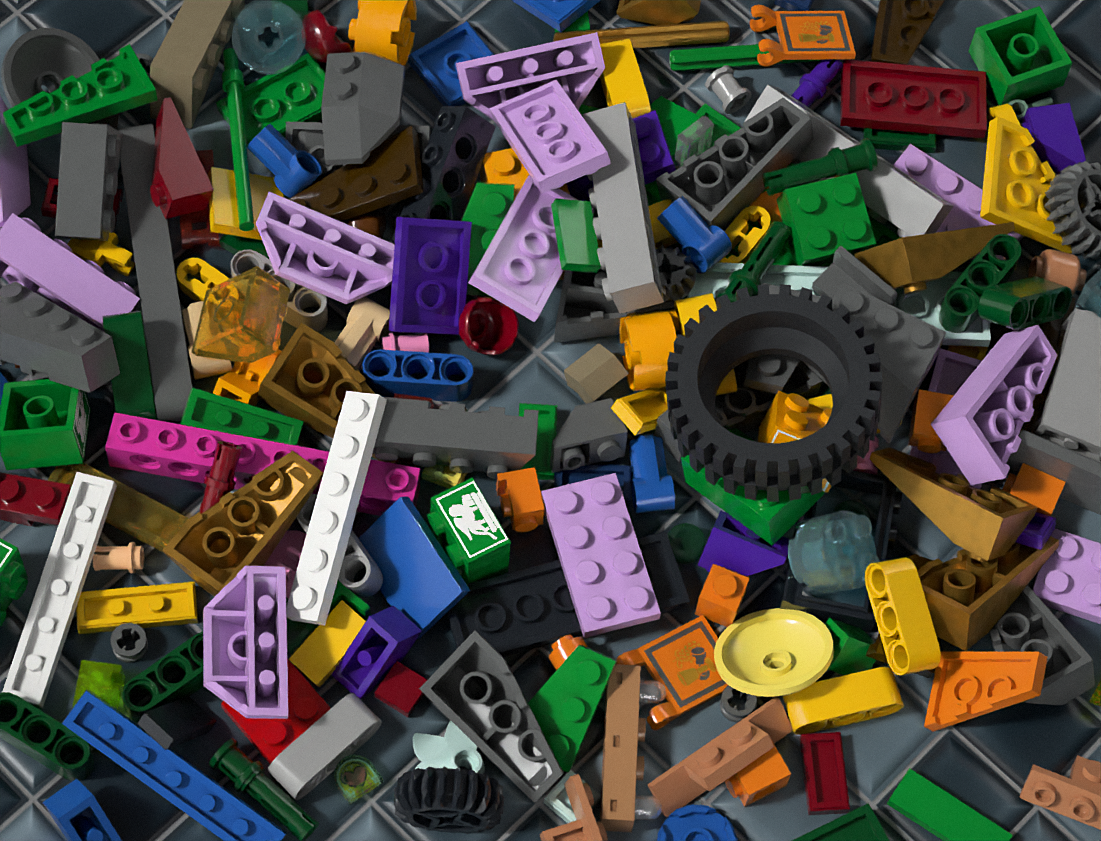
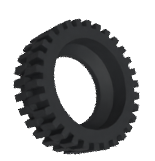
M769 284L758 285V295L750 297L748 289L745 287L736 290L737 301L731 303L726 294L716 298L717 311L715 312L708 305H705L699 310V323L690 318L684 325L685 337L680 334L677 335L674 341V353H669L667 360L668 371H666L665 377L671 433L673 439L678 440V450L683 458L689 455L690 466L697 473L705 467V480L715 486L722 477L725 492L735 495L740 485L745 487L746 499L756 500L758 490L767 491V502H779L778 491L788 490L790 501L801 499V487L808 486L811 495L822 492V479L824 478L827 479L831 486H834L841 481V468L850 474L857 467V455L864 459L868 453L870 440L874 441L877 433V424L880 420L882 393L881 361L879 353H874L875 343L871 335L869 334L864 337V325L857 318L850 323V310L842 304L833 312L832 298L822 294L818 303L812 301L813 290L804 287L801 288L799 297L792 296L791 285L780 284L779 294H769ZM769 354L787 355L808 363L823 376L832 394L833 407L827 424L817 432L791 442L761 443L739 437L721 425L715 410L718 388L725 376L733 368L748 359Z

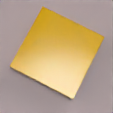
M211 167L207 175L214 189L209 201L210 231L262 240L256 226V221L268 192L283 197V193L277 188L274 178L249 173L254 228L250 231H242L239 228L234 171Z

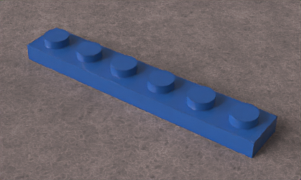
M86 690L62 723L223 841H282L287 834L286 831L172 749L165 750L139 725L90 690Z

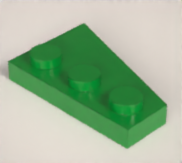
M477 182L462 218V221L472 222L467 295L489 296L468 282L514 202V184Z
M578 645L528 702L561 769L568 773L572 770L617 663V660L583 645Z

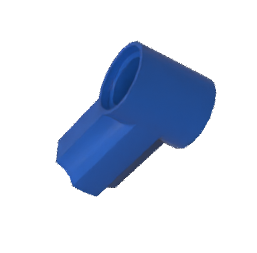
M271 124L264 127L248 144L247 149L275 175L274 182L277 188L289 198L310 187L322 173L319 161L312 154L304 150H296Z
M683 196L675 200L657 217L683 247L682 253L686 256H691L696 273L703 274L732 250V243L728 235L717 226H709Z
M650 434L640 435L638 438L630 440L629 454L633 472L631 489L635 513L674 510V484L672 476L667 474L662 438Z

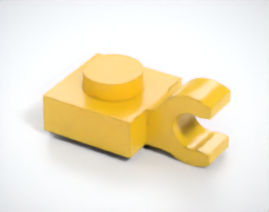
M109 233L108 241L71 239L67 244L72 249L73 254L82 260L93 261L100 267L106 262L115 271L127 277L136 266L135 262L131 261L133 254L124 248L116 246L119 240L115 233Z

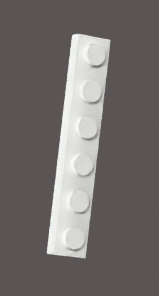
M346 391L286 607V617L293 621L324 626L326 624L387 399L379 394Z
M76 472L2 691L15 694L34 707L43 709L117 487L116 483L112 480Z

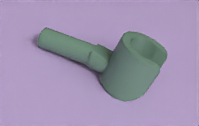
M1047 97L1032 104H1027L1021 99H1014L1009 104L1014 112L1019 111L1022 113L1017 115L1019 123H1022L1027 108L1053 105V99Z

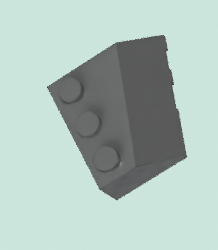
M842 281L832 298V311L835 312L842 304L850 310V323L858 318L864 325V337L870 334L875 343L874 353H879L881 361L880 372H882L881 410L877 428L880 430V435L890 443L934 363L946 332ZM803 361L805 365L827 384L823 376L814 367Z

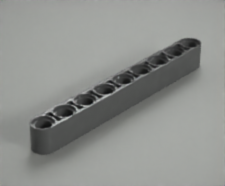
M153 124L116 128V130L123 133L120 161L157 417L159 421L179 422L182 419L190 389L192 388V380L168 220L165 219L160 206L156 207L150 194L155 146Z

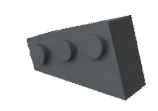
M62 122L55 236L63 239L108 241L109 233H113L115 228L113 203L118 186L117 175L123 139L122 132L104 124Z
M601 267L597 273L565 270L556 319L554 343L619 335L620 318L636 314L674 309V301L663 302L620 314L614 301H607L603 291L602 279L607 278L606 270H602ZM660 271L659 273H663L664 279L669 284L672 273Z

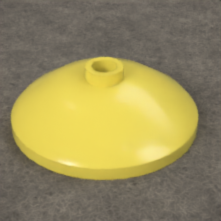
M780 608L757 611L736 620L722 632L714 649L715 665L720 677L732 688L759 697H779L803 690L816 682L827 671L834 655L831 633L822 621L803 611Z

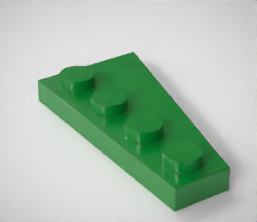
M129 44L119 49L120 55L110 61L103 58L91 65L92 70L76 79L71 75L60 81L61 85L51 93L42 91L3 112L5 125L16 146L19 147L61 133L62 122L88 124L157 101L156 89L131 45Z

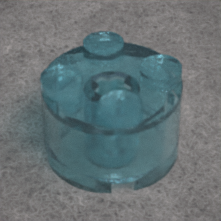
M255 0L248 3L235 17L231 32L233 48L237 57L248 68L261 74H278L288 70L299 59L305 47L306 37L301 19L289 5L280 0ZM265 27H270L274 33L278 32V37L273 38L272 45H266L263 39H258V35L264 33Z
M843 510L804 519L797 523L794 528L798 529L795 538L789 540L788 558L792 573L799 583L805 582L811 589L808 592L815 596H824L865 586L867 566L871 563L880 562L876 556L870 520L865 515H857L851 511Z

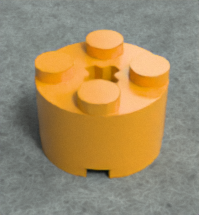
M358 0V18L351 19L348 30L349 40L355 41L353 52H372L405 66L414 42L415 32H410V20L416 21L417 18L416 1Z
M675 309L620 318V344H624L625 356H622L624 368L629 373L626 375L631 390L643 391L666 387L667 360L669 353H674V341L677 337L676 332L679 330Z

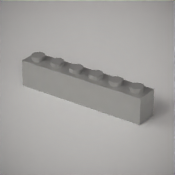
M768 84L745 121L749 120L781 98H785L811 117L814 139L792 161L795 164H799L800 160L806 162L826 156L828 151L834 147L844 149L860 144L859 141L781 88ZM876 154L877 170L870 172L865 169L855 172L865 205L869 207L868 215L882 224L890 221L899 228L896 233L901 238L936 233L953 208V205L878 154Z
M625 102L585 113L583 118L608 152L611 164L598 169L595 173L587 175L590 181L593 180L594 186L588 189L590 202L593 209L597 210L598 217L593 218V226L598 240H602L603 246L597 248V254L602 270H606L607 278L602 279L605 297L607 301H614L620 314L663 303L664 298L634 120Z

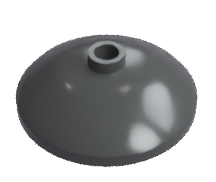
M55 28L34 29L20 36L7 50L1 69L3 89L9 103L14 107L42 92L41 85L46 86L51 93L59 88L61 85L60 81L73 75L77 79L92 70L91 65L100 59L83 40L67 31Z

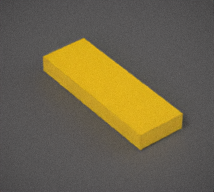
M195 581L81 592L76 607L78 633L114 631L116 627L125 623H134L142 628L198 623Z

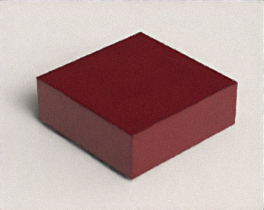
M396 661L375 691V698L408 718L424 696V693L419 688L427 679Z

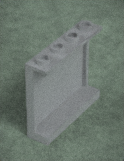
M1075 308L1062 324L1061 328L1066 330L1053 377L1041 417L1033 424L1030 433L1101 463V318L1092 311Z

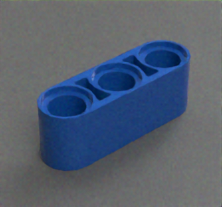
M381 349L368 353L362 364L365 382L375 394H379L382 397L457 402L466 399L471 394L473 388V365L469 359L457 354ZM376 370L388 372L387 375L382 377L374 376L371 373ZM415 372H420L425 374L426 377L422 379H414L410 377V375ZM460 375L464 380L454 382L449 380L448 377Z

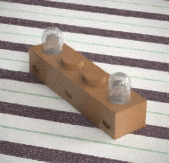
M616 664L606 687L600 821L606 831L632 833L635 819L655 820L662 812V804L658 798L636 795V780L643 781L644 756H637L638 742H645L646 718H639V704L656 705L661 703L666 697V688L661 682L640 680L641 666Z

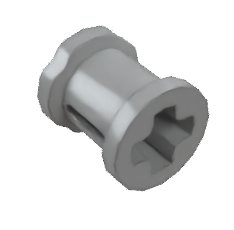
M729 65L715 70L705 83V87L709 91H714L722 101V108L726 114H731L741 109L750 100L752 95L748 88H742L733 76L734 70Z

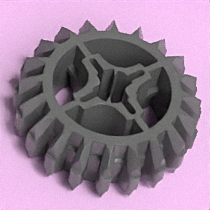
M1087 161L1066 167L1050 182L1051 187L1045 192L1049 200L1044 207L1051 212L1047 221L1054 223L1055 230L1052 234H1060L1062 245L1070 244L1072 254L1081 253L1084 259L1095 258L1098 260L1101 259V165L1099 162L1089 164Z

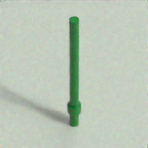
M228 48L223 51L225 71L221 75L222 88L227 92L239 228L242 231H250L254 228V217L241 91L244 89L243 72L239 70L237 50Z

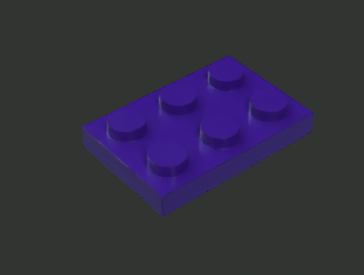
M656 110L633 118L645 185L656 181L658 177L666 172L671 174L676 170ZM587 175L566 183L571 196L580 201H590L588 189L594 186L593 180L590 181Z
M396 217L389 331L459 335V317L466 305L472 222Z

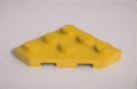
M997 116L989 122L980 218L994 224L1014 222V232L1062 252L1072 254L1071 245H1062L1060 234H1052L1055 230L1054 223L1047 221L1051 212L1044 207L1049 200L1045 192L1051 187L1050 182L1056 176L1047 161L1042 163L1031 146L1035 140L1027 128Z

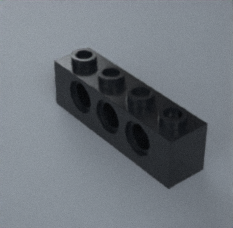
M442 106L435 119L428 144L422 153L421 167L424 192L407 198L399 217L461 221L496 126L466 106ZM394 231L393 236H392V239H391V241L394 242V243H395V231Z

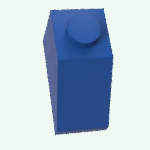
M77 778L43 802L68 841H122L94 795Z

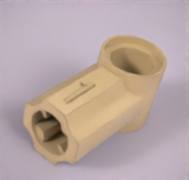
M365 296L356 300L348 314L347 325L334 342L343 352L342 356L355 371L358 370L375 343H380L381 337H387L390 332V310Z
M200 301L191 303L186 309L181 310L184 329L189 342L187 349L194 379L197 380L232 371L226 340L221 338L213 304Z

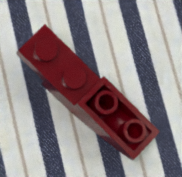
M0 472V520L31 527L34 521L59 525L71 485Z

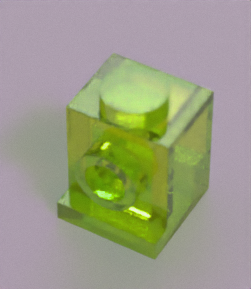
M81 660L73 707L86 690H90L118 710L121 686L125 684L122 665Z

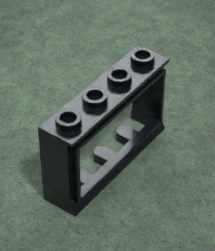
M841 468V481L835 484V487L881 495L870 564L885 561L887 549L893 550L895 545L897 527L891 526L892 514H899L903 492L896 491L897 486L888 477L852 471L849 474ZM816 502L795 523L791 538L793 542L791 544L790 559L784 579V594L779 608L806 612L818 618L824 624L830 617L862 629L864 632L871 633L876 619L867 588L863 607L802 595L817 507Z

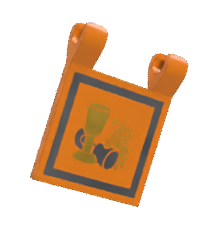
M754 5L751 8L753 17H762L758 20H750L751 30L762 32L776 26L780 44L771 39L759 41V50L761 52L769 51L767 54L760 53L757 55L758 63L761 66H771L782 60L855 59L856 52L845 11H773L764 5Z
M704 615L638 649L627 651L616 658V664L641 667L645 665L668 701L653 707L649 711V716L646 720L652 730L657 731L680 715L722 694L728 686L718 674L715 665L714 649L718 637Z

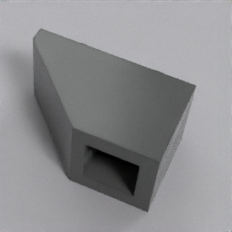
M612 398L575 406L552 442L550 460L552 473L574 470L581 466L602 461L608 462L625 456L628 431L622 420L611 409L614 404Z

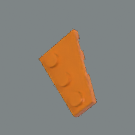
M940 651V662L935 669L924 727L934 732L1040 696L1048 657L1041 652Z

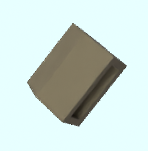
M600 343L564 370L567 385L577 392L586 404L594 402L629 374L616 356Z

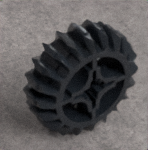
M430 766L426 769L417 768L403 773V776L398 778L397 787L394 790L395 815L404 823H410L413 827L425 828L426 831L434 830L469 834V832L481 833L500 824L505 798L503 796V786L496 779L489 778L486 774H478L474 770L466 771L461 770L459 767L452 769L445 766L443 768H433Z

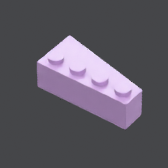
M12 213L0 229V276L6 279L9 284L14 281L18 282L103 332L102 316L136 311L140 298L136 296L135 291L129 285L121 281L116 283L104 275L103 269L98 264L90 260H82L73 254L72 249L65 242L59 239L52 240L43 234L40 227L32 220L25 217L21 219Z
M1038 325L1003 334L931 423V426L970 485L1006 478L1010 466L1007 464L1011 453L1017 452L1022 440L1018 436L1023 423L1030 421L1034 409L1032 406L1035 395L1042 393L1058 356Z

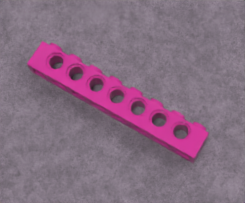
M114 413L105 446L111 467L204 483L205 474L210 473L217 442L226 441L242 447L233 479L236 482L234 488L236 490L252 481L253 476L291 451L297 453L323 473L329 456L328 451ZM371 459L357 512L381 516L400 497L407 496L416 507L420 490V468ZM321 481L312 494L318 495Z

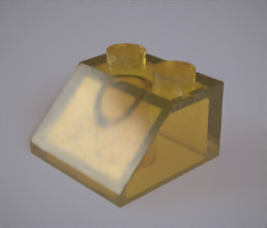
M256 266L207 290L192 353L200 357L252 363L277 351L281 342L280 334L288 309L287 302L290 289Z

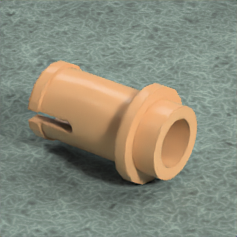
M130 542L128 546L97 545L95 550L97 554L93 556V568L95 571L129 570V573L132 574L144 567L143 546H136L135 542Z

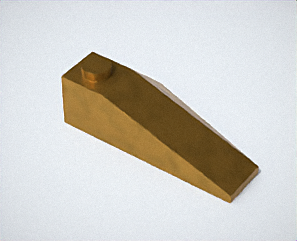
M893 448L871 452L869 458L954 544L967 550L966 554L978 561L987 562L1006 555L1034 517L1038 508L993 486L990 492L969 485L967 478L959 473L957 476L949 473H935L937 468L934 464Z

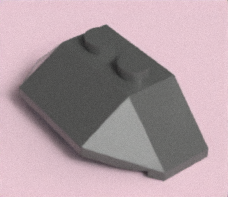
M372 52L334 53L327 55L321 106L326 165L364 163L370 156V152L382 144L400 125L405 77L404 65Z

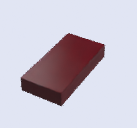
M841 732L801 734L800 747L808 815L848 813L850 804Z

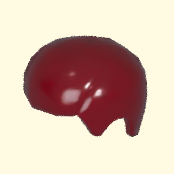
M320 10L312 11L304 16L300 29L301 40L304 48L312 58L320 63L327 64L328 54L352 53L349 43L340 42L335 35L337 27L329 25Z
M491 297L472 299L465 305L459 317L460 337L469 349L480 354L499 355L510 349L518 336L519 320L515 311Z

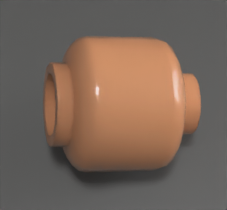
M1047 249L1040 256H1034L1030 264L1028 277L1038 276L1067 286L1071 289L1073 297L1076 291H1082L1084 287L1086 270L1081 269L1080 259L1076 255Z

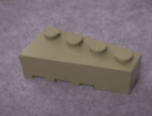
M185 0L150 65V80L156 89L158 99L150 103V118L157 120L164 98L171 97L184 127L192 129L224 47L231 38L234 22L236 19H240L243 14L245 0Z

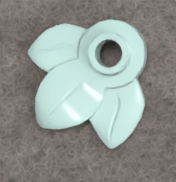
M452 721L449 722L444 737L422 733L414 734V752L418 759L422 761L415 769H426L429 766L433 768H443L445 766L456 769L459 766H464L478 774L484 773V762L481 755L476 751L477 746Z

